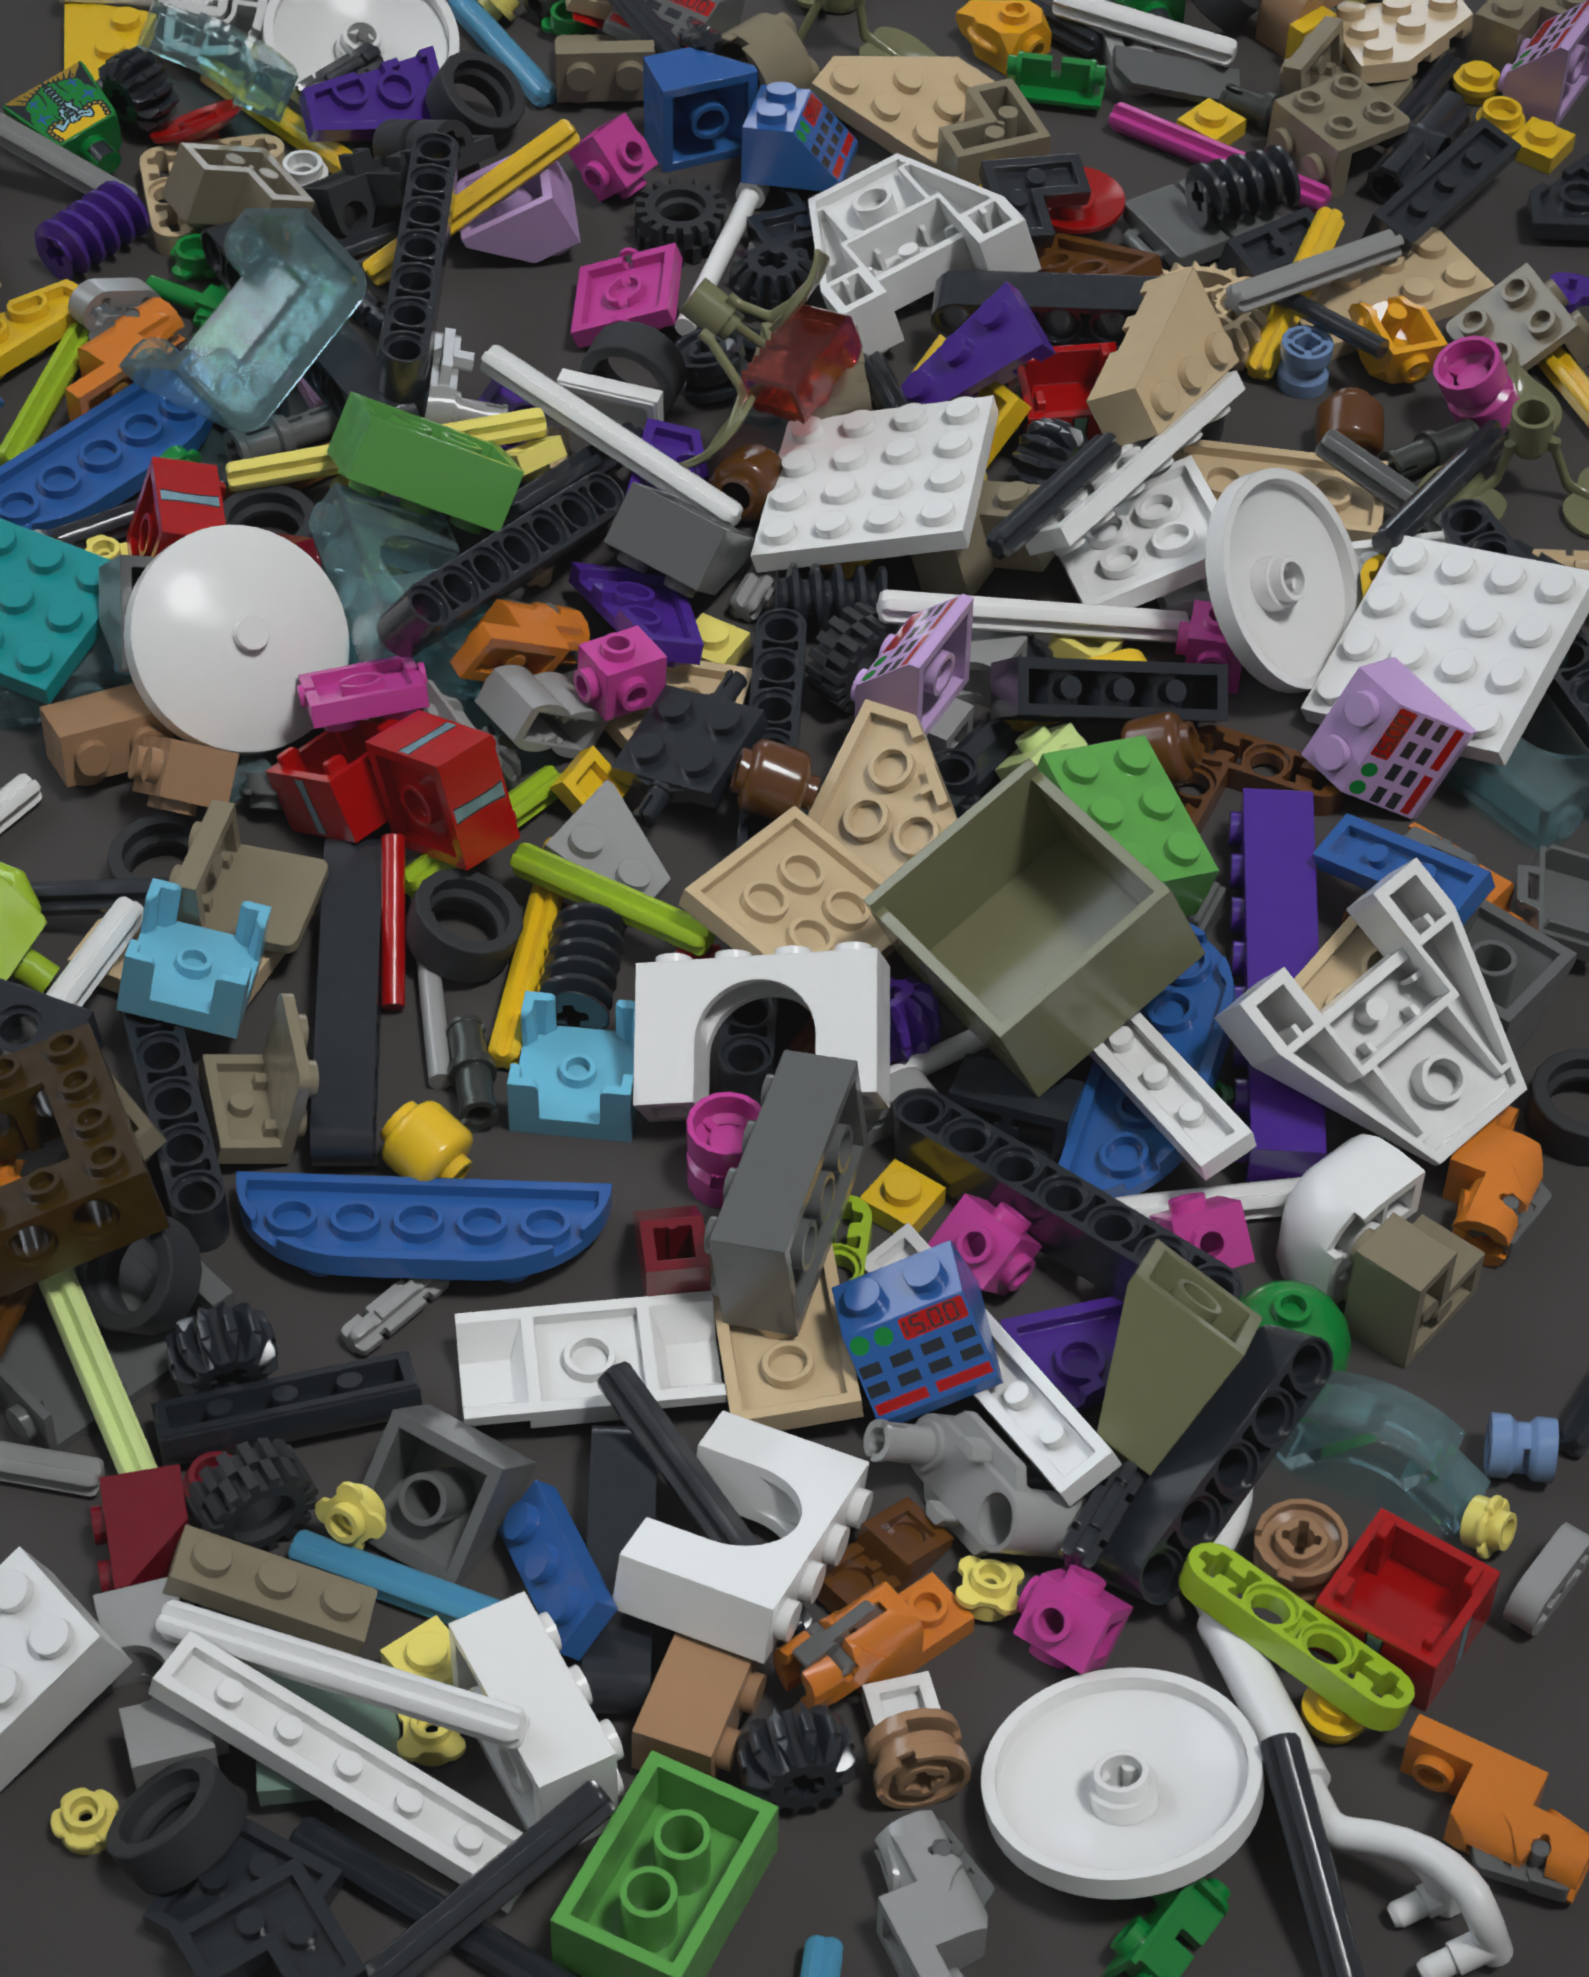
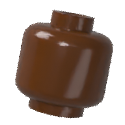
M1343 388L1336 390L1331 396L1323 400L1316 410V446L1328 430L1336 429L1378 458L1385 446L1383 406L1377 399L1362 389Z
M749 443L737 447L714 469L710 484L742 505L743 511L740 522L751 523L761 520L767 495L775 488L783 469L782 459L774 450L761 444Z
M1162 712L1133 719L1125 723L1121 730L1120 739L1145 735L1173 787L1190 781L1194 773V767L1200 766L1202 763L1199 737L1191 721L1184 722L1174 712Z
M762 739L752 749L742 748L733 772L729 791L730 793L737 794L738 806L743 812L774 821L793 806H796L799 810L802 808L810 811L817 796L820 777L811 774V757L806 751L772 740Z

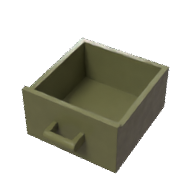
M1030 758L863 899L906 967L922 983L931 985L933 994L1038 1098L1206 954L1172 891L1042 774Z

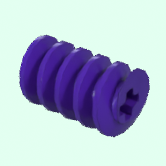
M106 181L98 186L96 190H92L84 195L81 200H76L67 206L66 210L59 211L51 219H47L37 225L34 233L35 246L38 256L54 276L60 280L68 279L72 281L73 272L83 275L90 270L91 264L98 265L103 262L106 254L113 255L120 251L121 244L127 246L135 241L136 235L142 236L149 232L151 222L145 206L133 191L117 181Z

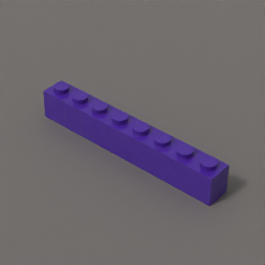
M1243 788L1240 811H1230L1228 846H1238V854L1231 853L1228 878L1229 889H1239V897H1231L1229 931L1240 933V941H1232L1230 956L1232 976L1241 977V986H1235L1237 998L1258 981L1283 967L1295 978L1319 951L1316 863L1312 855L1315 851L1313 791ZM1232 1042V1068H1243V1078H1235L1233 1112L1236 1115H1244V1123L1253 1132L1257 1145L1234 1162L1245 1163V1183L1302 1177L1306 1170L1326 1157L1325 1106L1252 1067Z

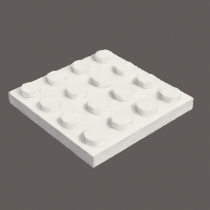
M994 395L977 398L963 396L952 401L922 405L919 403H909L898 408L875 411L856 410L849 414L836 415L822 420L816 416H807L796 421H789L779 453L783 469L775 488L767 495L750 555L756 572L788 569L790 563H796L798 568L810 567L813 563L828 565L968 548L999 414Z
M1404 535L1402 543L1397 547H1393L1300 709L1307 722L1321 725L1360 666L1396 657L1477 731L1460 756L1505 766L1589 613V570Z

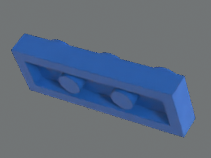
M1348 813L1312 854L1318 870L1366 890H1370L1392 871L1418 858L1455 905L1462 925L1466 923L1495 888L1491 871Z
M535 1479L522 1498L510 1507L498 1531L538 1613L547 1612L552 1618L562 1643V1650L559 1653L579 1661L618 1608L556 1487Z

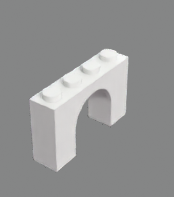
M854 941L839 943L833 951L812 952L811 949L804 946L789 945L775 949V954L752 956L748 951L727 949L716 952L715 958L692 960V957L685 954L666 953L658 955L655 958V962L636 963L633 1106L649 1122L687 1120L691 1108L700 1099L709 1096L710 1051L714 1037L722 1023L735 1010L751 1001L779 997L798 1002L811 1011L816 1032V1055L856 1060L858 1062L864 1110L890 1109L889 964L878 948H872L870 944Z
M722 1411L698 1444L696 1456L739 1516L766 1526L781 1539L754 1546L730 1545L716 1542L646 1517L619 1555L613 1600L620 1612L764 1664L779 1640L789 1642L800 1619L803 1602L806 1601L811 1604L815 1602L824 1582L826 1566L828 1564L837 1566L843 1557L851 1527L860 1529L861 1523L866 1521L873 1499V1492L865 1489L870 1462Z

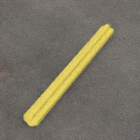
M538 407L442 424L496 445L538 439L547 435L545 414ZM327 444L232 461L226 464L225 470L230 490L232 492H239L339 474V467L327 453L330 445Z

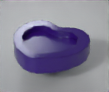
M1558 272L1550 276L1549 279L1552 278L1569 301V304L1564 307L1568 313H1573L1580 306H1589L1588 277L1569 272Z

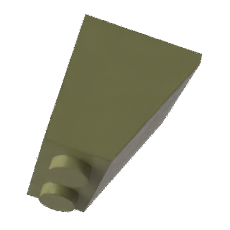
M1158 1239L1149 1248L1127 1285L1097 1434L1112 1449L1120 1461L1126 1462L1130 1460L1149 1475L1152 1474L1243 1358L1262 1320L1261 1316Z

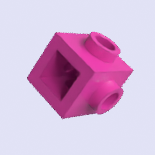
M626 113L599 126L583 138L578 146L568 152V155L580 171L584 183L593 191L599 202L616 193L619 194L622 200L631 196L647 184L643 175L659 164L649 150L646 140L638 133Z
M1194 600L1191 622L1180 621L1175 654L1185 655V663L1228 664V693L1238 694L1242 664L1225 640L1217 622L1212 603Z
M638 625L579 644L578 670L574 672L573 676L576 692L580 699L585 703L589 702L605 721L650 707L666 685L667 656Z
M1204 1192L1189 1193L1168 1200L1169 1210L1149 1215L1152 1221L1231 1268L1255 1262L1241 1200L1219 1195L1206 1199Z
M966 1193L928 1242L930 1247H934L951 1240L978 1280L981 1292L983 1290L1006 1296L1009 1290L1014 1291L1026 1282L1035 1268L1033 1258L1042 1248L1039 1242L1026 1233L1032 1224L1014 1208L1004 1202H1000L996 1208L989 1201Z
M1070 1565L1068 1569L1063 1567L1042 1573L1041 1576L1036 1575L1028 1582L1017 1603L1016 1609L1022 1615L1013 1634L1030 1643L1029 1652L1043 1663L1059 1669H1065L1066 1666H1069L1080 1674H1084L1105 1666L1130 1616L1133 1606L1105 1591L1104 1588L1107 1583L1096 1573L1084 1570L1076 1565Z

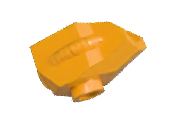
M970 0L956 12V23L961 33L972 45L974 55L1008 76L1006 70L1009 54L1018 55L1019 50L1037 54L1050 53L1051 30L1042 8L1029 0Z
M1403 295L1389 297L1388 300L1372 306L1366 302L1351 304L1348 310L1351 321L1389 340L1388 351L1381 359H1377L1358 348L1357 351L1369 375L1391 385L1403 382L1415 383L1426 377L1430 373L1438 354L1448 345L1424 306L1412 303Z

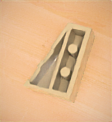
M1194 267L1144 282L1140 291V295L1144 299L1136 315L1127 317L1122 330L1126 333L1119 350L1109 354L1086 401L1102 434L1106 432L1116 435V443L1120 446L1159 436L1239 362L1233 349L1232 341L1226 334Z

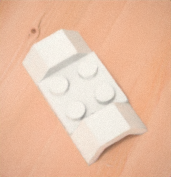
M712 1290L455 1314L464 1423L469 1426L530 1421L531 1428L621 1420L597 1386V1380L609 1367L624 1361L630 1363L661 1408L726 1402V1387L721 1379L716 1343Z

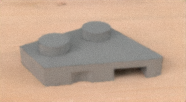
M606 780L543 848L548 852L656 899L662 896L671 880L615 785L609 780Z

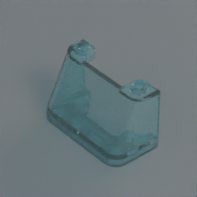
M245 208L229 228L224 242L227 259L242 277L181 352L166 339L150 337L138 342L118 366L141 388L229 430L251 432L263 426L359 306L366 294L367 281L359 263L307 208Z

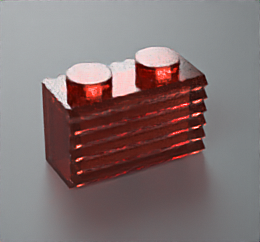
M804 304L790 320L776 330V333H771V339L766 340L765 348H760L759 355H754L753 363H748L747 370L742 371L741 379L748 395L752 394L756 397L753 404L754 409L759 413L764 411L767 415L772 413L777 418L779 416L785 420L790 418L794 423L798 420L804 425L818 406H823L828 402L834 384L846 368H852L859 360L863 345L852 317Z

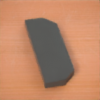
M1115 45L1112 50L1113 73L1129 89L1199 103L1210 98L1219 103L1221 92L1223 89L1226 90L1228 83H1233L1240 87V71L1236 68L1223 67L1121 45Z

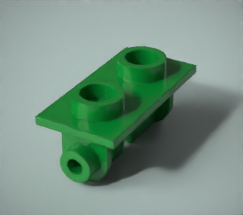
M1020 50L1018 55L1009 54L1006 74H1008L1007 79L1012 78L1029 104L1042 103L1067 106L1076 110H1100L1106 84V66L1097 65L1096 59L1062 57L1061 71H1052L1053 55L1029 53Z
M1202 1877L1184 1887L1150 1896L1155 1903L1145 1917L1142 1919L1139 1915L1135 1916L1120 1930L1112 1941L1110 1948L1117 1955L1101 1976L1114 1977L1125 1971L1130 1977H1180L1194 1959V1956L1175 1939L1176 1936L1180 1934L1195 1949L1202 1947L1220 1921L1229 1912L1230 1908L1227 1901L1231 1896V1892L1228 1887L1215 1878H1208L1206 1880Z

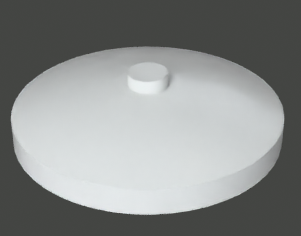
M269 0L265 11L262 32L263 53L269 71L280 88L298 105V95L295 90L298 82L310 75L314 79L317 78L315 76L317 71L347 53L352 57V51L366 42L379 47L384 61L393 58L402 61L416 56L418 50L433 45L440 69L449 56L459 52L460 40L456 19L446 0Z
M1285 468L1263 469L1234 480L1225 488L1214 506L1207 529L1205 547L1207 585L1219 627L1232 652L1244 668L1259 682L1271 689L1283 693H1300L1312 689L1362 601L1360 572L1348 532L1337 511L1321 490L1307 478L1292 470Z
M245 525L213 526L198 530L181 538L165 548L146 566L138 578L127 604L123 632L124 650L135 687L154 716L175 735L190 743L238 753L239 756H248L276 750L298 740L314 728L306 707L302 708L299 702L297 686L300 684L298 675L347 666L349 663L350 644L347 620L339 596L328 576L297 545L282 536L257 527Z
M1135 1667L1104 1669L1080 1674L1053 1684L1033 1695L1014 1710L998 1728L986 1751L981 1772V1789L989 1829L1003 1853L1027 1875L1052 1888L1073 1895L1098 1899H1134L1166 1893L1197 1881L1217 1869L1242 1846L1252 1832L1258 1820L1264 1798V1771L1259 1749L1260 1745L1249 1721L1229 1699L1215 1689L1187 1676L1169 1671Z

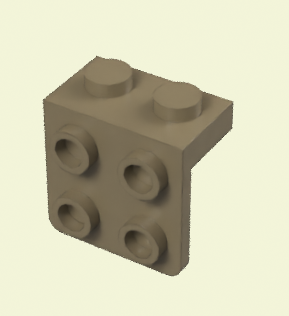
M1325 16L1316 28L1305 36L1302 44L1294 54L1283 62L1279 74V84L1284 88V96L1342 73L1353 74L1344 62L1343 19ZM1410 77L1408 80L1368 83L1367 85L1397 108L1412 90L1413 79Z
M609 34L560 35L556 37L557 103L573 102L576 104H586L589 102L605 101L633 103L644 101L643 57L655 55L654 40L623 41Z
M1342 73L1275 99L1266 147L1270 145L1282 147L1292 159L1297 173L1327 185L1332 193V200L1345 193L1352 153L1406 132L1410 119L1359 77L1351 73Z
M1527 262L1449 320L1446 325V330L1454 341L1473 335L1487 337L1497 345L1505 365L1516 360L1525 371H1528L1561 345L1582 370L1589 365V323L1578 310L1569 314L1564 308L1569 304V301L1555 281L1551 278L1544 283Z
M212 799L202 822L196 821L193 824L189 835L188 853L183 864H176L172 869L169 882L179 884L182 887L178 921L216 931L236 934L240 907L244 901L272 907L264 950L287 954L296 951L300 945L322 894V888L328 877L329 869L327 862L320 858L241 844L235 803Z
M280 993L278 996L263 1054H202L198 1073L208 1124L219 1164H290L296 1139L304 1138L306 1134V1104L308 1097H316L319 1071L317 1062L315 1060H308L306 1052L309 1036L308 1020L306 1014H298L293 993Z

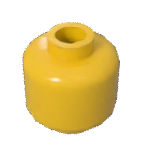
M414 1101L407 1102L393 1114L380 1133V1138L384 1141L382 1159L400 1177H412L419 1181H430L435 1178L464 1179L473 1166V1162L467 1158L473 1145L471 1131L441 1104L435 1101H425L419 1105Z

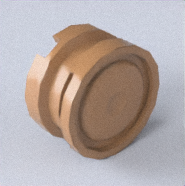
M1288 1499L1276 1503L1261 1515L1255 1528L1253 1565L1308 1604L1315 1603L1347 1557V1528L1336 1512L1320 1502L1311 1499Z
M939 1708L907 1710L884 1719L867 1734L864 1739V1751L868 1764L876 1766V1769L873 1771V1784L878 1799L884 1805L896 1809H916L932 1806L955 1795L970 1780L971 1766L967 1753L961 1747L962 1735L958 1721L951 1713Z

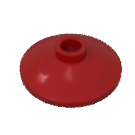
M233 98L196 109L173 119L161 128L153 131L150 134L151 140L157 144L172 145L180 144V142L189 143L221 139L218 131L236 118L245 107V104L241 98Z
M1084 167L1091 189L1088 205L1047 208L1054 231L1069 234H1086L1103 230L1114 224L1121 217L1125 206L1124 191L1119 183L1099 170Z

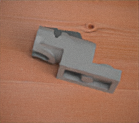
M932 1810L916 1811L894 1821L875 1838L879 1849L874 1852L881 1864L889 1893L878 1897L876 1933L899 1977H963L960 1969L976 1962L985 1955L988 1925L986 1909L993 1900L995 1888L943 1820H938Z

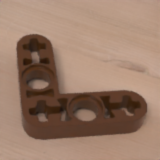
M1214 724L1203 725L1196 729L1201 746L1202 763L1200 766L1194 767L1193 776L1186 783L1198 784L1204 787L1207 792L1200 796H1190L1178 789L1181 785L1174 786L1199 834L1202 833L1226 787L1243 792V788L1313 791L1314 816L1319 817L1329 816L1338 812L1343 806L1345 796L1344 792H1341L1301 755L1302 752ZM1238 758L1242 759L1241 765L1237 764ZM1259 764H1268L1276 767L1280 773L1269 777L1261 776L1251 768ZM1291 776H1296L1294 783L1290 782ZM1323 786L1322 790H1317V787Z

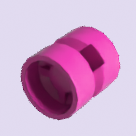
M1473 335L1459 338L1448 344L1438 354L1433 364V375L1447 401V406L1455 423L1457 424L1459 421L1468 418L1473 420L1479 429L1488 420L1492 419L1499 420L1503 428L1510 423L1512 407L1520 397L1495 342L1487 337Z
M734 1092L711 1094L700 1099L691 1108L686 1120L688 1188L696 1199L709 1207L722 1209L726 1175L731 1167L738 1168L743 1156L742 1141L745 1127L749 1120H757L761 1110L760 1104L746 1095Z

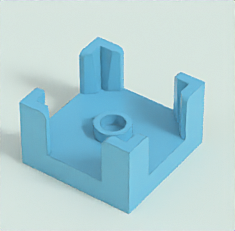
M153 878L145 900L138 940H130L124 956L116 1010L237 1039L262 962L272 907L244 901L240 907L236 934L216 931L177 921L182 887L176 883Z
M525 991L521 1010L522 1049L519 1064L511 1063L507 1080L509 1131L631 1143L637 1109L633 1106L635 1001L618 1000L616 1002V1031L557 1026L555 995Z

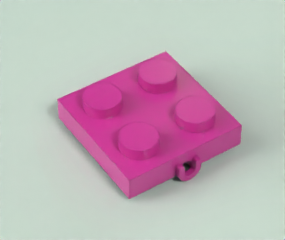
M676 243L640 252L628 247L622 249L617 258L580 267L571 326V335L578 349L591 346L595 337L605 326L619 321L639 322L657 330L675 325L683 260ZM626 255H632L631 263L627 262Z
M394 656L298 675L300 684L297 686L299 702L302 708L306 707L314 729L324 727L328 732H342L357 727L359 720L382 716L383 720H388L389 718L402 720L416 712V709L430 707L426 687L428 681L424 663L419 662L416 665L413 657L403 658Z

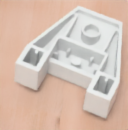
M898 153L808 199L815 249L823 251L830 258L828 268L820 281V289L834 328L857 325L863 353L865 352L868 355L873 354L875 351L884 354L889 348L905 341L894 311L933 292L936 280L948 271L1037 272L1041 270L1026 220L1004 196Z
M1415 858L1386 875L1346 909L1382 954L1383 958L1319 1011L1286 968L1283 967L1254 984L1214 1017V1019L1252 1067L1437 1166L1524 1093L1527 1087L1456 907L1418 858Z

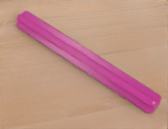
M1124 102L1117 103L1114 106L1108 119V123L1114 131L1194 164L1204 163L1208 165L1214 159L1221 158L1226 160L1231 155H1245L1246 153ZM1298 174L1301 197L1297 206L1301 208L1309 207L1314 213L1321 207H1327L1332 197L1330 188L1325 184Z

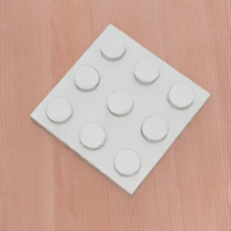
M1191 455L1173 462L1169 467L1158 473L1149 475L1143 481L1145 488L1140 493L1119 502L1113 508L1115 515L1110 520L1097 527L1090 528L1083 535L1085 542L1080 547L1067 554L1057 556L1081 604L1137 607L1158 597L1168 596L1177 589L1206 578L1205 547L1207 529L1217 500Z

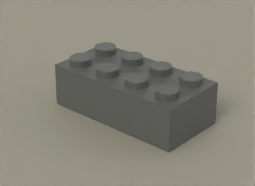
M784 1050L775 1074H767L761 1091L760 1113L756 1121L749 1120L745 1127L742 1141L743 1156L738 1168L731 1167L726 1175L723 1189L724 1204L719 1216L712 1215L709 1218L704 1235V1251L706 1254L712 1255L714 1265L711 1282L712 1294L719 1296L724 1323L798 1336L869 1146L858 1062L856 1060Z

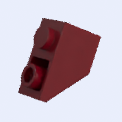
M690 1205L633 1211L644 1296L710 1291L711 1265L709 1254H706L704 1251L705 1225L703 1215L697 1206Z
M175 1464L99 1477L102 1504L90 1506L95 1545L108 1544L110 1554L109 1560L97 1561L101 1592L168 1577L180 1536L185 1525H189L180 1465Z

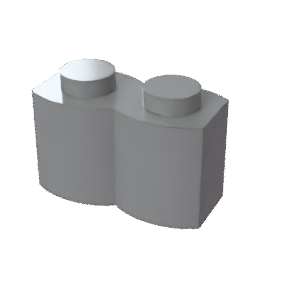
M504 665L494 668L492 673L486 678L483 688L475 699L477 706L518 748L529 752L544 751L551 748L562 757L575 758L580 751L590 746H595L609 721H605L589 702L585 703L580 699L574 684L564 675L556 672H543L533 675L528 669L518 665Z

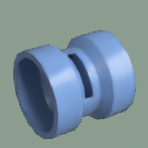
M1310 325L1295 326L1283 334L1280 347L1282 360L1279 362L1276 383L1284 394L1292 398L1313 399L1326 391L1330 374L1328 364L1331 362L1334 347L1332 336L1326 331Z
M1490 1412L1484 1443L1485 1477L1506 1479L1512 1473L1524 1474L1531 1482L1552 1484L1556 1473L1559 1448V1425L1557 1418L1536 1416L1530 1422L1516 1421L1509 1413Z

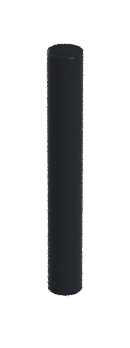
M1301 294L1273 303L1377 359H1381L1388 351L1390 344L1388 339Z

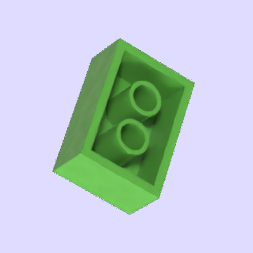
M350 391L327 450L329 456L339 467L338 473L350 480L348 486L353 490L373 498H379L382 491L400 497L399 504L402 507L420 515L430 516L432 509L451 516L449 520L451 524L474 534H480L482 527L495 532L502 529L524 474V471L499 445Z
M1146 736L1043 753L1037 765L1040 772L1172 891L1185 916L1197 914L1214 883L1219 869Z
M652 1750L550 1919L552 1961L582 1977H706L778 1850L779 1807Z

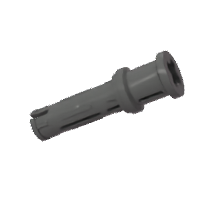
M326 404L286 418L283 415L272 414L266 416L263 424L239 431L236 428L226 430L223 437L225 451L229 462L294 451L314 442L333 437L339 420Z

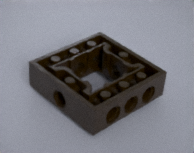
M89 1022L71 1030L59 1031L44 1041L12 1054L0 1056V1161L28 1149L34 1152L44 1148L43 1143L60 1136L64 1140L70 1157L49 1167L36 1169L25 1177L0 1186V1298L170 1227L113 1076Z

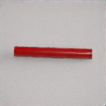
M395 833L385 834L381 837V1008L388 1011H399L405 1008V836Z

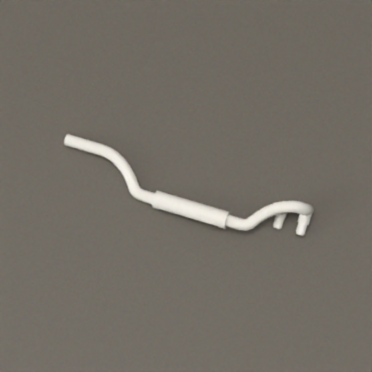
M1253 1488L1214 1543L1224 1545L1233 1551L1235 1550L1247 1523L1252 1505ZM1194 1605L1200 1616L1197 1622V1631L1205 1646L1209 1649L1238 1708L1254 1730L1259 1745L1262 1740L1279 1733L1293 1732L1297 1733L1301 1738L1330 1847L1337 1851L1368 1854L1397 1861L1407 1866L1422 1881L1421 1884L1415 1886L1416 1890L1391 1901L1386 1907L1396 1928H1404L1427 1916L1430 1919L1438 1915L1443 1918H1451L1462 1913L1469 1932L1446 1942V1947L1421 1958L1416 1964L1420 1976L1452 1977L1458 1973L1462 1976L1483 1965L1500 1967L1508 1963L1513 1956V1946L1497 1902L1488 1884L1478 1871L1459 1853L1430 1836L1407 1827L1378 1820L1349 1817L1342 1814L1327 1788L1331 1781L1330 1773L1270 1659Z

